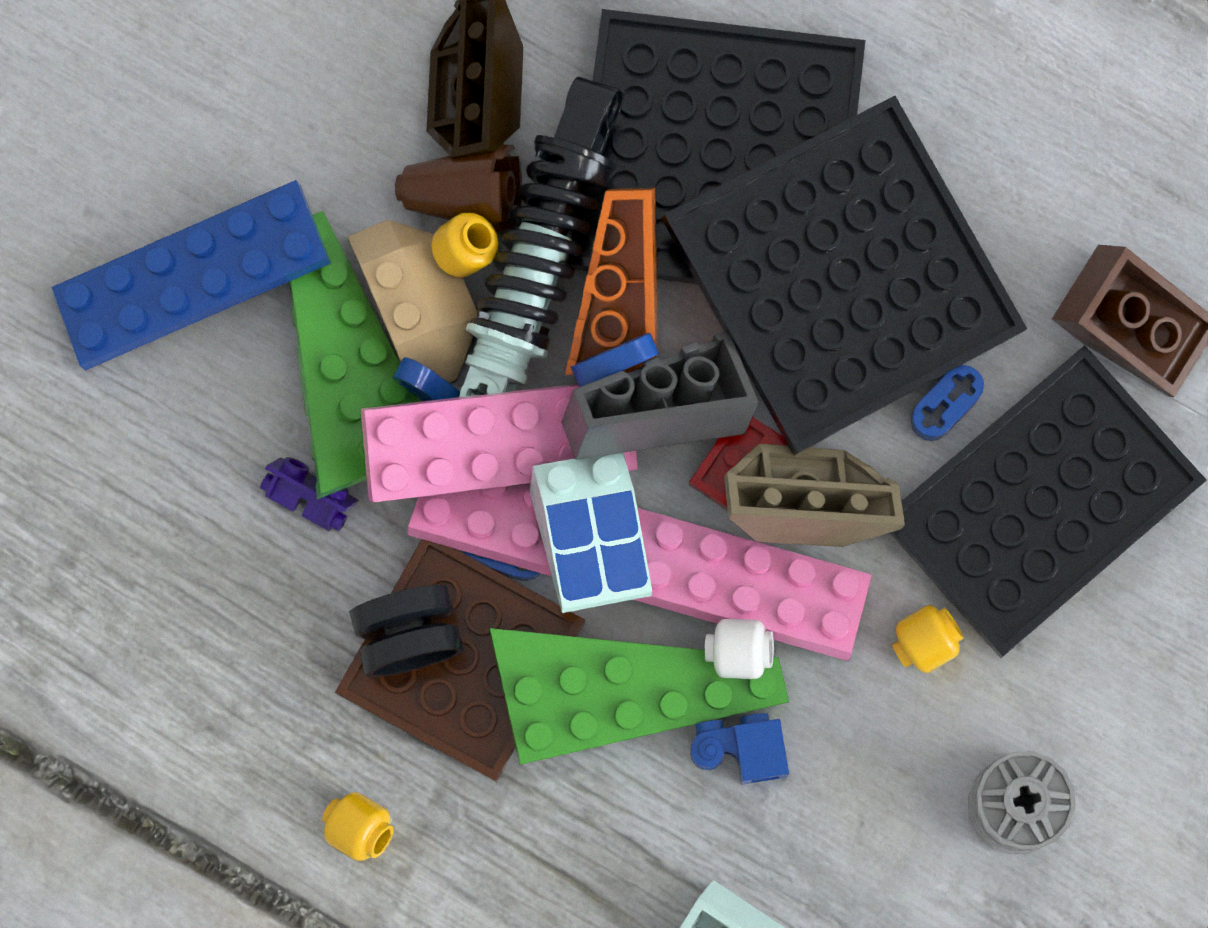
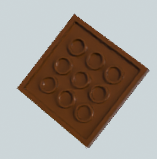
M421 539L391 593L422 586L446 585L453 612L439 623H450L458 626L464 652L446 661L417 670L390 676L366 677L360 651L365 645L374 640L365 639L335 693L497 783L516 748L488 629L578 637L586 621L572 612L562 613L560 606L454 548Z

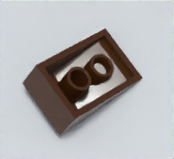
M1098 244L1052 317L1054 322L1084 345L1169 397L1176 396L1208 344V312L1131 250L1123 246Z

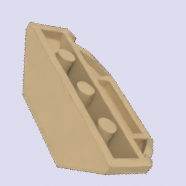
M386 220L347 236L400 363L404 357L410 358L428 367L448 383L457 382L474 338L466 330V327L471 319L477 316L478 312L463 277L451 276L437 265L431 248L434 234Z

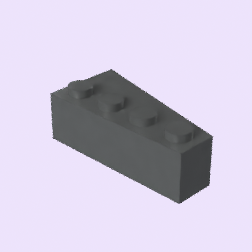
M726 331L715 334L713 340L701 345L697 342L681 347L678 354L661 360L659 357L645 361L642 368L632 372L620 371L574 389L561 423L576 460L742 435L745 434L759 401L734 342Z

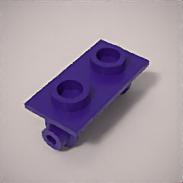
M280 457L268 464L265 469L274 475L267 473L260 485V489L266 492L265 497L291 511L297 509L301 498L307 500L308 503L301 516L327 531L333 528L339 532L348 517L342 511L346 512L359 501L348 494V488L317 500L315 486L317 477L309 473L310 469L306 464L290 457L285 459Z

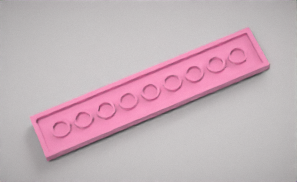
M530 483L418 497L408 525L407 535L552 576L529 492ZM637 508L652 586V596L633 600L716 624L722 619L759 620L764 624L766 631L773 632L775 641L849 661L872 574Z

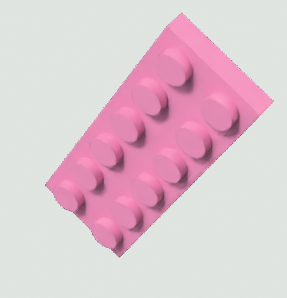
M578 384L362 408L361 420L369 501L382 502L531 483L533 466L574 459L573 451L561 422L573 390L579 388ZM637 451L624 452L628 471L638 470Z

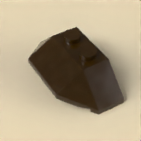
M456 0L454 4L455 11L445 22L431 49L426 132L453 159L494 152L520 128L524 47L506 0Z

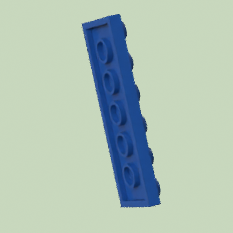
M294 180L52 287L79 366L86 371L329 265L331 261L303 189L299 182Z

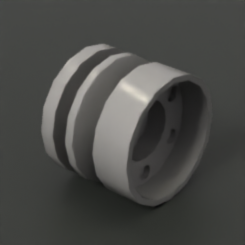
M1034 751L1013 752L995 760L974 780L968 796L969 819L976 834L991 848L1007 854H1028L1057 841L1069 828L1075 812V790L1067 772L1052 758ZM1021 789L1025 796H1033L1035 804L1028 807V814L1025 813L1023 807H1015L1013 799L1020 796Z

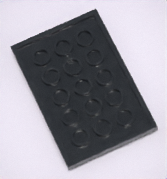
M1084 345L904 498L901 502L905 525L902 529L890 532V534L993 651L1002 658L1203 485L1207 479Z

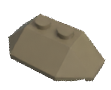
M758 444L724 476L729 519L757 542L844 547L900 530L905 525L899 484L890 478L885 480L871 466L845 450L810 447L793 456L788 446Z

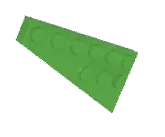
M323 211L313 214V218L331 264L288 282L290 284L293 306L291 309L293 326L296 327L298 341L296 350L305 415L308 416L311 434V457L315 462L317 477L315 484L317 500L367 480L361 420L362 408L419 402L415 395L393 380L392 377L400 363Z
M488 629L519 765L789 702L779 657H773L772 667L765 668L762 676L758 679L722 678L717 675L714 662H706L705 650Z

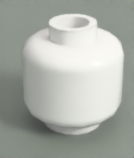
M722 619L716 626L715 634L706 635L705 660L706 662H714V668L719 677L758 679L762 676L765 668L772 667L774 655L773 632L766 631L764 624L759 620Z

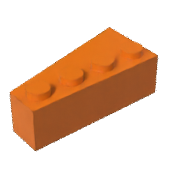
M619 188L605 191L565 375H573L570 368L572 365L649 332L659 352L655 188ZM641 362L623 371L629 373L639 368H642L644 362Z

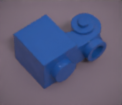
M759 713L741 717L742 725L724 728L723 720L695 724L697 733L691 745L690 756L692 762L702 770L716 769L721 764L724 754L733 756L738 762L741 785L788 777L789 770L780 719L769 720L768 713Z

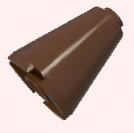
M502 144L494 152L457 159L446 156L407 165L403 173L398 174L396 177L395 195L398 201H402L406 210L448 221L461 213H476L487 219L492 224L496 233L503 234L507 229L517 227L510 219V212L513 206H521L522 204L518 195L519 187L522 186L519 156H510V152L515 149L514 145Z

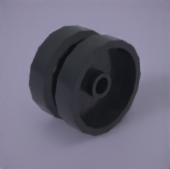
M446 585L422 586L387 594L364 602L349 611L356 637L374 640L365 645L360 651L366 677L390 676L417 670L446 661L464 652L458 626L450 623H439L453 612Z

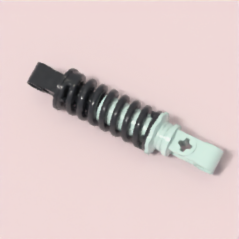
M580 76L576 77L569 88L565 108L555 136L537 135L535 137V157L542 160L532 161L527 165V175L534 183H526L519 187L518 190L520 200L527 206H516L510 212L511 221L519 229H507L502 234L503 244L511 251L499 252L493 259L494 266L503 274H492L485 280L486 289L494 297L481 298L477 302V316L467 324L466 330L477 338V345L474 347V353L467 356L465 364L470 366L459 397L470 396V393L471 396L516 391L518 385H525L528 376L525 375V370H527V364L530 359H546L550 338L548 337L550 329L541 326L542 322L550 325L557 323L559 319L557 312L548 309L550 300L563 302L567 297V292L556 286L559 277L572 279L575 275V269L564 262L567 254L578 257L582 255L584 250L581 244L572 241L567 237L569 229L583 234H588L591 231L592 225L589 221L574 216L577 207L594 212L600 206L598 199L584 194L583 190L586 183H588L587 190L600 194L601 188L607 186L611 173L615 172L617 166L614 162L604 157L602 153L612 126L615 124L621 110L623 101L621 89Z

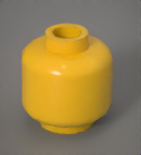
M461 213L441 225L433 235L431 244L432 254L437 265L445 273L454 277H469L491 264L499 246L497 233L492 224L476 213Z
M928 604L897 623L895 632L898 641L893 643L892 647L906 668L913 664L919 671L930 673L959 654V641L964 639L956 621L945 607L938 610L935 606Z
M358 792L349 793L341 799L335 798L328 804L322 816V821L325 823L324 838L326 842L355 861H365L370 857L377 858L387 848L393 836L394 828L390 825L391 817L388 810Z

